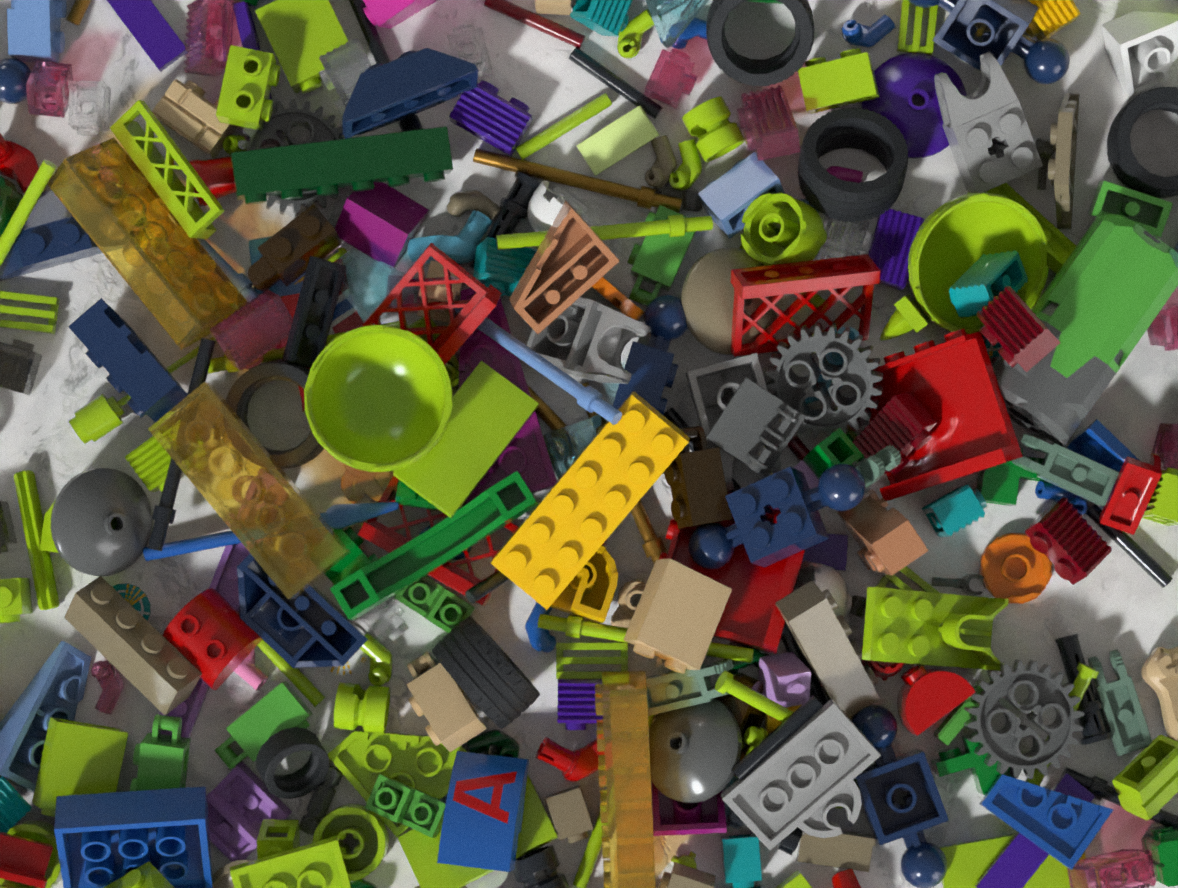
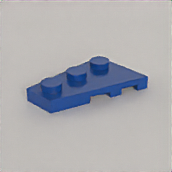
M1003 774L998 776L979 803L1071 870L1113 811V809Z

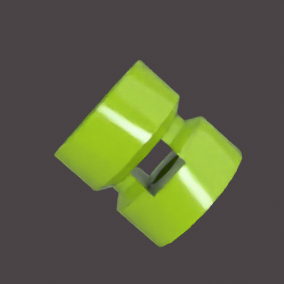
M722 96L715 97L698 105L682 117L690 135L698 137L699 140L696 146L705 162L718 159L745 142V138L737 123L729 121L731 112Z
M339 682L334 708V728L355 730L358 726H362L365 732L385 734L390 707V687L370 685L366 690H363L360 684Z

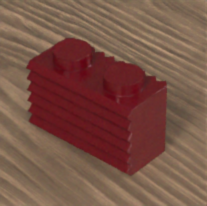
M1006 286L1004 291H1000L999 296H994L993 301H989L987 306H983L982 311H977L976 316L984 324L979 331L993 346L998 342L1003 346L998 350V353L1012 368L1018 363L1028 372L1060 344L1059 340L1010 286Z
M905 392L893 396L852 442L863 454L862 457L865 460L877 454L886 446L890 445L896 448L899 454H901V462L891 471L885 470L886 472H884V474L889 472L896 474L909 463L910 459L907 455L913 449L918 450L929 442L932 438L929 431L937 424V421L932 418L931 414L927 413V409L923 408L922 404L918 402L917 398L913 397L912 393Z
M1064 497L1049 506L1024 531L1029 536L1032 547L1036 551L1044 553L1055 565L1056 573L1061 578L1069 580L1072 585L1087 577L1112 551L1111 546H1108L1107 542L1102 540V536L1097 535V531L1092 529V525L1087 524V520L1083 519L1082 514H1079L1077 509L1073 508V505L1068 503V499Z

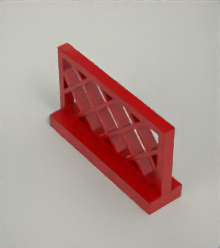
M430 243L361 327L372 326L373 324L381 325L380 316L382 313L398 312L400 329L415 335L427 334L428 344L436 351L444 365H446L497 306L502 293L491 284L487 288L433 243ZM430 256L443 265L444 277L425 278L423 264ZM418 272L419 279H412V277ZM465 283L475 293L469 300L454 301L452 284ZM445 284L448 301L428 302L426 285ZM408 286H420L422 303L403 304L402 289ZM396 298L397 304L390 305L391 302ZM455 308H462L456 315ZM449 309L450 323L447 326L432 327L430 310ZM423 310L426 327L407 328L404 311ZM433 334H439L435 340L433 339Z
M868 254L732 269L730 283L734 287L730 352L734 357L754 353L777 352V346L780 341L790 345L788 338L777 340L773 336L786 322L795 328L793 333L800 338L801 328L804 325L810 329L822 318L829 324L824 331H829L832 323H836L838 331L854 314L860 318L859 330L857 331L863 336L862 341L869 340L874 284L880 283L881 270ZM863 286L862 294L852 304L843 297L852 287ZM829 290L832 294L818 308L810 301L818 291ZM785 294H795L798 298L785 311H782L776 305ZM744 299H762L764 302L750 316L744 311ZM840 300L847 308L832 321L825 313ZM806 304L814 312L799 325L791 317ZM772 308L780 316L765 329L757 321ZM752 326L761 332L752 343L742 344V336Z
M395 476L390 480L378 503L388 502L393 492H397L399 479ZM399 504L404 524L387 527L377 521L380 517L377 516L364 522L358 535L390 553L412 540L409 527L430 522L432 528L435 526L434 520L448 516L444 513L432 516L431 510L426 509L428 517L408 522L404 506ZM511 522L504 526V528L513 533L519 528ZM405 528L407 538L396 531ZM489 535L486 537L490 550L489 553L470 558L467 549L464 551L466 559L453 563L446 562L427 575L466 597L465 592L482 581L475 577L471 562L492 557L493 560L499 550L494 551ZM467 564L469 573L457 566ZM492 592L476 601V603L485 607Z

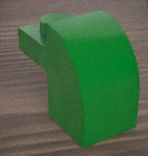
M848 425L847 434L840 428L814 447L804 457L803 461L815 476L820 479L822 473L832 465L848 464L855 466L864 458L862 457L863 454L852 442L858 435Z
M1028 457L1039 464H1042L1044 460L1043 458ZM1009 461L981 470L978 475L977 489L984 497L986 503L1013 506L1016 505L1019 479L1038 482L1045 480L1036 477V473L1029 472Z
M968 736L961 737L965 751L960 752L959 747L949 748L938 752V759L931 760L934 773L939 777L971 768L977 792L982 795L988 792L1001 774L996 771L998 761L990 767L984 763L988 753L980 756L974 753L975 748L980 742H970L967 739ZM1010 766L1003 775L1012 777L1010 775Z

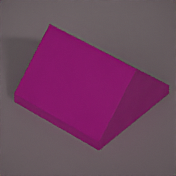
M384 182L374 183V189L353 191L347 197L334 229L342 241L393 271L406 251L409 239L414 238L430 210L396 189L389 187Z
M650 778L653 836L727 833L725 805L721 797L723 790L705 801L684 803L665 796L657 789Z

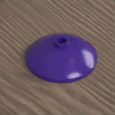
M905 53L892 57L882 63L874 71L879 98L861 103L862 109L879 113L897 126L906 140L908 158L912 159L933 156L949 146L942 126L943 120L934 82L935 75L941 72L946 73L962 96H967L965 86L956 71L943 60L924 53ZM914 95L921 96L924 100V105L915 106L912 103V97Z

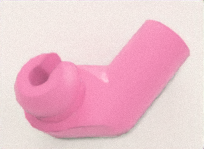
M255 648L234 670L237 675L256 691L268 680V676L255 666Z

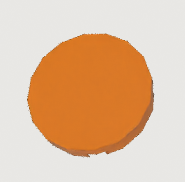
M602 277L592 286L624 315L638 321L645 313L606 278Z
M1007 533L995 538L985 547L979 560V575L984 588L994 598L1009 599V603L1023 604L1036 599L1046 588L1052 576V562L1044 553H1040L1032 547L1027 534Z

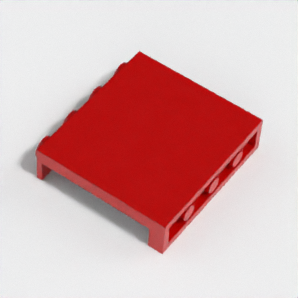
M964 328L944 335L946 341L944 343L936 345L935 341L931 340L913 347L914 354L905 356L904 351L891 354L883 358L884 365L873 369V371L884 373L883 379L875 383L882 386L883 391L881 395L874 396L879 400L877 409L867 407L872 413L869 422L886 406V403L893 396L905 392L912 393L913 397L918 399L923 408L927 409V413L931 414L932 418L937 421V424L929 431L932 435L929 442L918 450L913 449L907 455L910 459L909 463L896 474L892 472L886 473L890 485L880 488L882 498L886 501L1023 457L981 332L966 334Z
M780 511L774 516L773 522L775 524L777 523L776 517L781 514ZM732 515V519L715 523L720 524L724 527H729L735 524V521ZM671 518L666 534V539L671 540L668 553L661 552L659 560L670 558L732 589L713 637L777 654L785 620L775 603L794 592L805 550L767 567H761L750 562L744 544L735 547L734 554L726 565L718 569H705L693 561L688 549L691 534L701 525L678 529L677 521Z

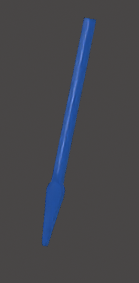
M397 502L337 504L331 506L323 513L164 543L162 551L144 547L143 554L146 561L326 526L335 530L342 529L397 510L399 504Z

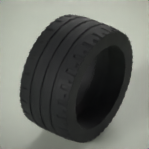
M713 0L707 15V43L714 61L730 78L746 85L770 86L771 84L775 85L776 83L783 82V80H787L803 66L810 54L815 31L813 14L808 0H776L783 3L791 11L795 21V36L791 44L781 54L768 59H749L737 54L729 46L725 36V23L729 13L739 3L747 0Z
M1159 87L1134 97L1114 118L1107 138L1108 161L1121 183L1125 184L1129 189L1157 198L1178 195V175L1163 177L1150 173L1140 165L1131 150L1130 133L1137 119L1151 110L1162 109L1178 115L1177 87Z
M845 108L833 110L826 113V115H822L809 127L800 149L798 180L803 196H805V199L815 210L817 209L818 212L823 213L825 216L839 221L860 222L879 217L880 214H884L885 211H888L893 206L903 188L908 167L906 140L891 120L868 109ZM847 147L861 149L875 156L884 165L886 173L872 181L860 183L843 181L829 174L820 164L819 158L835 149Z
M266 362L246 371L232 385L224 404V426L232 445L247 460L268 469H289L310 462L324 450L312 434V431L295 448L285 451L271 450L258 443L251 434L247 421L248 404L254 392L262 385L275 380H286L293 382L304 390L310 369L290 362Z
M471 616L461 621L458 626H455L432 649L435 657L457 684L501 729L512 723L514 719H517L540 696L538 690L525 674Z

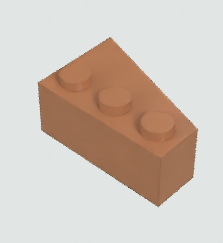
M565 201L509 300L514 310L539 334L619 262V259L575 209Z
M870 489L864 494L863 499L856 507L846 511H838L837 514L861 548L857 555L868 570L872 569L878 573L892 576L929 550L909 520L894 507L887 511L885 508L888 506L887 501L883 498L879 499L877 493Z

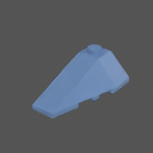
M64 641L60 642L0 722V776H3L9 783L34 793L50 717L74 721L78 702L83 700L91 656Z

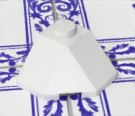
M1133 11L1102 24L1106 53L1126 99L1131 101L1134 97L1145 91L1163 87L1170 77L1167 72L1178 57V14Z

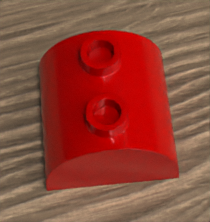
M213 588L201 592L188 602L171 620L162 634L166 640L202 673L200 678L213 690H217L262 641V638L240 618V613Z
M916 664L900 676L904 683L897 697L898 716L906 730L918 736L976 691L967 680L955 673L939 669L925 670L922 665L918 666Z

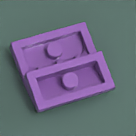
M243 761L207 795L210 841L231 862L245 860L257 848L256 840L263 819L285 820L292 813L277 796L269 792L265 783Z

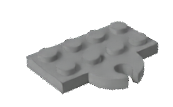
M831 699L742 780L738 779L721 794V797L769 850L773 849L797 827L810 836L819 838L835 837L843 834L837 822L827 819L828 811L833 807L841 806L846 809L848 820L853 824L856 822L862 802L860 790L854 779L876 761L881 754Z

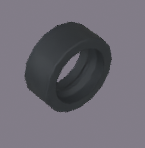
M293 727L281 730L270 736L261 746L256 757V769L270 793L278 798L294 799L312 792L324 781L329 770V757L316 734L306 728ZM298 751L311 752L308 762L301 769L288 775H274L277 765L288 755Z

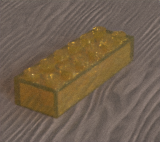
M115 138L65 158L50 178L47 185L181 350L227 326L246 305L247 300L199 241L187 235L141 170Z
M203 382L148 428L288 599H295L350 553L345 544L212 384Z
M646 671L602 672V684H595L596 716L603 715V719L597 720V751H605V755H598L599 787H607V790H600L601 823H608V825H602L603 859L610 858V860H603L604 888H656Z

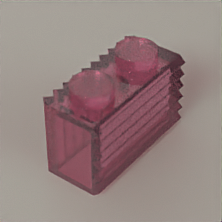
M194 0L187 5L189 11L186 14L189 18L186 19L188 22L186 26L188 32L185 35L188 39L185 40L187 43L185 47L187 53L184 56L187 59L184 61L186 64L184 70L186 73L218 77L220 74L225 73L230 45H232L234 0Z
M778 85L776 88L771 87L769 90L764 88L763 91L757 90L755 93L752 91L749 94L743 93L741 95L742 108H737V117L740 129H745L744 138L747 150H754L758 161L800 153L798 128L783 87Z
M265 290L257 298H253L251 302L246 303L245 306L240 307L239 310L229 315L228 318L211 327L210 331L230 363L239 370L244 368L248 370L259 365L264 360L263 355L271 349H280L286 346L293 318L280 296L270 290Z
M1121 849L1078 860L1072 870L1067 868L1070 888H1149V886H1155L1156 884L1152 855L1148 849Z

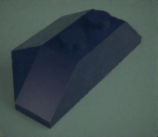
M424 48L417 52L414 50L403 53L398 59L386 64L377 63L370 66L365 72L360 73L343 113L342 127L345 139L377 130L411 115L438 106L457 97L464 91L467 92L477 88L478 68L474 63L430 48Z
M80 183L42 192L0 267V281L135 244L126 210Z
M261 541L237 566L240 618L293 668L344 666L368 640L357 626L347 618L344 612L297 568L264 541Z

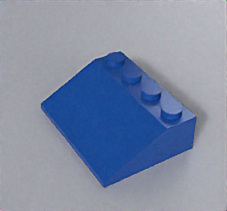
M205 786L56 797L54 832L64 888H104L147 862H150L174 888H213L209 817Z

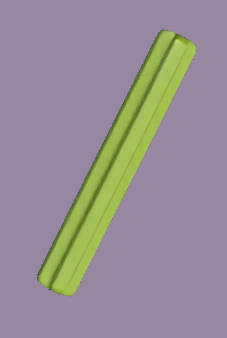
M31 470L19 471L13 477L38 606L40 610L55 609L59 607L60 603L50 552L40 550L44 520L35 474Z

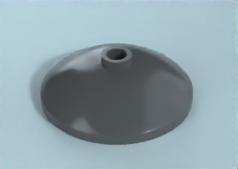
M110 468L90 469L73 477L58 494L51 514L52 538L60 556L75 570L93 576H110L129 568L143 553V548L148 544L152 529L151 506L142 487L128 474ZM115 517L117 525L115 529H112L111 521Z
M715 698L710 702L659 713L650 727L645 745L647 771L657 789L665 796L684 803L702 802L722 791L732 779L734 772L731 769L740 761L742 737L737 719L724 703ZM682 739V745L678 749L679 741Z

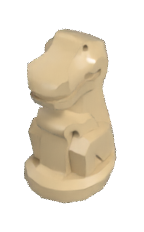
M1178 646L1170 649L1157 647L1151 652L1141 669L1142 678L1157 694L1167 737L1178 741Z

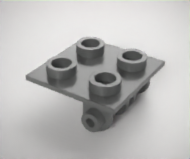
M745 377L706 436V439L747 464L756 473L767 476L806 416Z

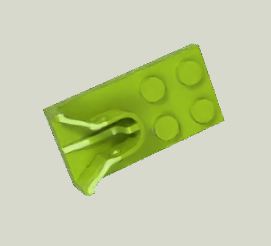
M867 587L862 660L1001 671V662L992 653L991 649L994 617L1008 605L1009 599Z

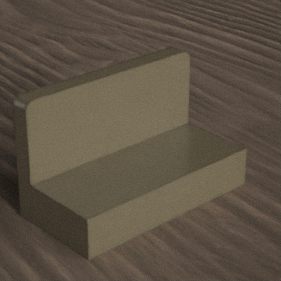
M843 830V834L838 836L819 838L810 836L803 831L799 841L797 861L869 872L872 848L876 846L877 838L870 834Z

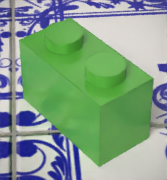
M1103 180L1098 183L1088 215L1093 217L1106 214L1124 216L1136 222L1154 236L1161 237L1173 203Z

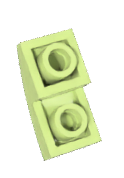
M640 105L578 144L577 148L596 176L658 137L659 133Z

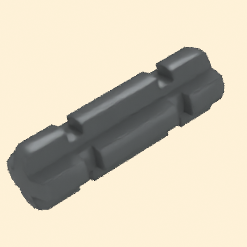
M329 766L324 781L314 790L306 808L308 813L303 815L299 824V829L304 833L314 835L317 826L321 822V818L325 817L336 792L334 787L339 785L343 776L338 768Z

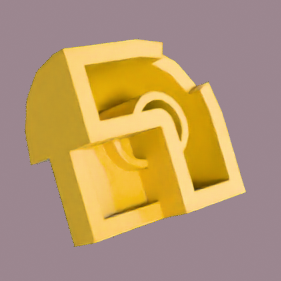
M601 546L553 602L550 606L551 608L569 613L570 615L583 617L584 621L603 623L605 621L617 587L619 572L617 571L614 559L604 546Z

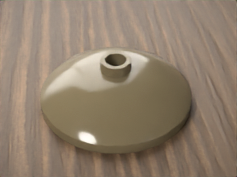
M721 248L704 254L690 268L682 287L681 304L685 312L688 329L701 345L712 352L722 355H732L730 350L734 287L730 283L731 270L765 266L764 263L749 256L743 249ZM760 298L745 299L744 311L750 316L764 301ZM771 308L757 322L767 329L776 320L777 312ZM752 326L742 336V344L752 343L761 332Z

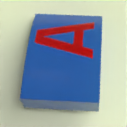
M457 751L446 799L437 863L505 872L515 870L518 834L522 829L529 759Z

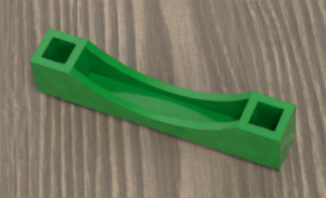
M516 471L460 508L452 519L450 517L445 518L406 544L338 582L330 590L347 618L354 621L536 507L538 503L519 472Z

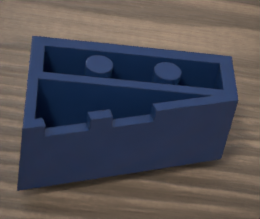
M102 298L68 326L88 349L85 354L99 369L104 367L109 372L106 379L120 394L125 391L131 397L127 404L140 418L147 415L157 423L187 397V392L129 324Z

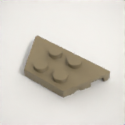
M1065 93L1058 111V123H1051L1050 144H1053V151H1056V157L1049 158L1048 180H1051V186H1054L1057 229H1072L1080 94Z

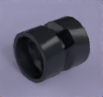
M553 845L537 849L516 859L513 873L517 882L524 883V888H570L565 875L557 872L560 862ZM543 869L546 876L535 880L534 873Z

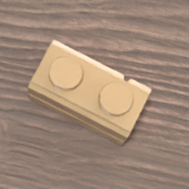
M176 79L152 112L160 122L214 159L222 150L225 137L233 134L238 126L219 122L216 116L219 100L213 105L203 98L206 92L190 80L183 84Z

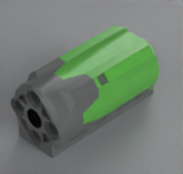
M1106 214L1096 217L1032 309L1035 315L1059 340L1060 344L1028 372L1018 363L1012 368L1001 355L992 366L1009 417L1013 422L1038 439H1046L1062 447L1066 446L1178 286V253L1171 246L1124 216Z

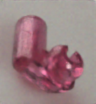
M100 660L95 662L91 668L92 677L97 678L102 688L94 708L111 715L124 684L118 670L109 661Z

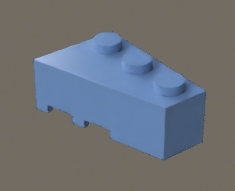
M11 0V8H7L8 55L22 62L59 63V53H63L65 49L64 32L60 31L61 18L66 17V0Z

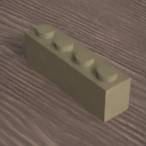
M100 576L75 593L64 618L164 715L168 714L190 697L202 673L105 579Z
M812 580L775 603L829 701L832 699L846 716L850 718L863 708L880 700L874 688V685L879 682L869 665L863 666L860 662L862 661V650L855 640L849 641L847 636L852 634V631L841 614L836 617L834 610L839 607L828 589L821 592Z

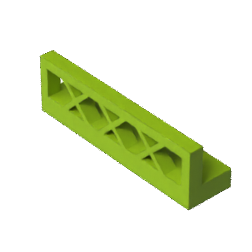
M138 100L110 127L111 131L190 238L208 239L217 231L212 222L225 210L145 101ZM140 114L146 121L145 132L138 122L133 121ZM153 142H161L165 146L166 160ZM173 169L182 170L187 176L186 187ZM194 197H202L210 207L206 214L194 200Z

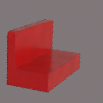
M1153 454L1149 464L1128 456L1126 457L1107 503L1100 514V524L1133 535L1135 534L1162 475L1160 456Z
M0 832V878L45 888L47 883L45 873L53 851V845Z

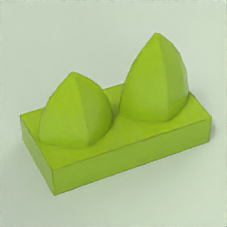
M910 294L905 295L894 304L897 310L885 325L880 335V340H890L913 329L918 333L931 322Z

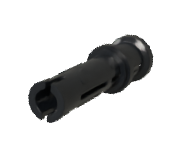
M516 171L514 175L516 180L507 197H502L500 200V207L502 209L487 237L496 239L497 235L513 234L520 220L528 217L529 201L541 184L540 182L524 173ZM475 259L470 265L472 269H474Z
M1078 633L1055 639L1068 683L1071 684L1074 683L1079 673L1076 669L1079 662L1086 665L1078 640ZM1091 682L1077 709L1084 712V716L1077 718L1079 725L1084 728L1081 731L1083 736L1080 739L1081 745L1113 737L1112 732L1107 731L1101 710L1104 706L1100 699H1096Z

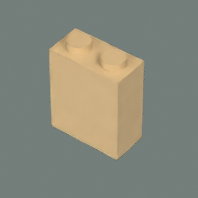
M670 558L656 560L623 640L634 645L633 651L639 655L653 659L655 655L666 660L664 666L675 672L684 674L686 669L700 670L732 589Z

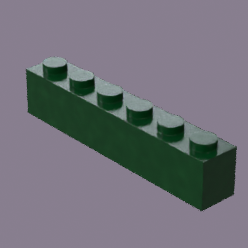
M447 126L231 153L237 200L245 199L246 205L267 202L266 196L281 195L282 200L303 198V192L317 190L318 196L339 193L338 187L353 186V191H365L374 189V183L388 181L389 187L404 186L410 184L409 178L424 177V182L445 180V174H449L453 170Z

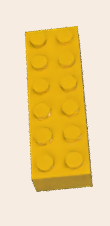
M635 391L618 408L622 412L620 421L615 425L607 422L491 561L495 568L546 610H548L689 443L690 437Z

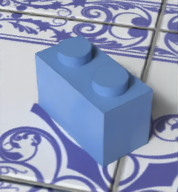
M753 152L745 159L739 160L732 169L717 180L708 183L698 193V196L706 213L712 216L713 221L730 239L744 229L743 215L756 198L763 194H785L779 178Z

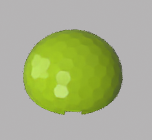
M971 193L945 202L926 218L919 227L910 247L908 257L909 283L916 302L930 320L948 331L954 332L965 328L966 334L980 332L979 329L984 324L977 316L963 318L958 316L955 306L950 300L949 289L983 254L987 256L989 253L994 255L995 253L1000 254L1007 251L1012 253L1015 250L1020 255L1028 277L1027 283H1024V286L1021 287V290H1018L1017 294L1032 309L1044 289L1049 271L1046 246L1048 243L1045 233L1030 211L1020 203L1003 195Z
M383 325L356 328L330 342L314 361L304 389L305 414L312 434L318 443L338 461L352 468L367 472L395 471L405 468L426 456L438 444L445 433L453 407L452 384L446 367L436 351L423 339L409 331Z

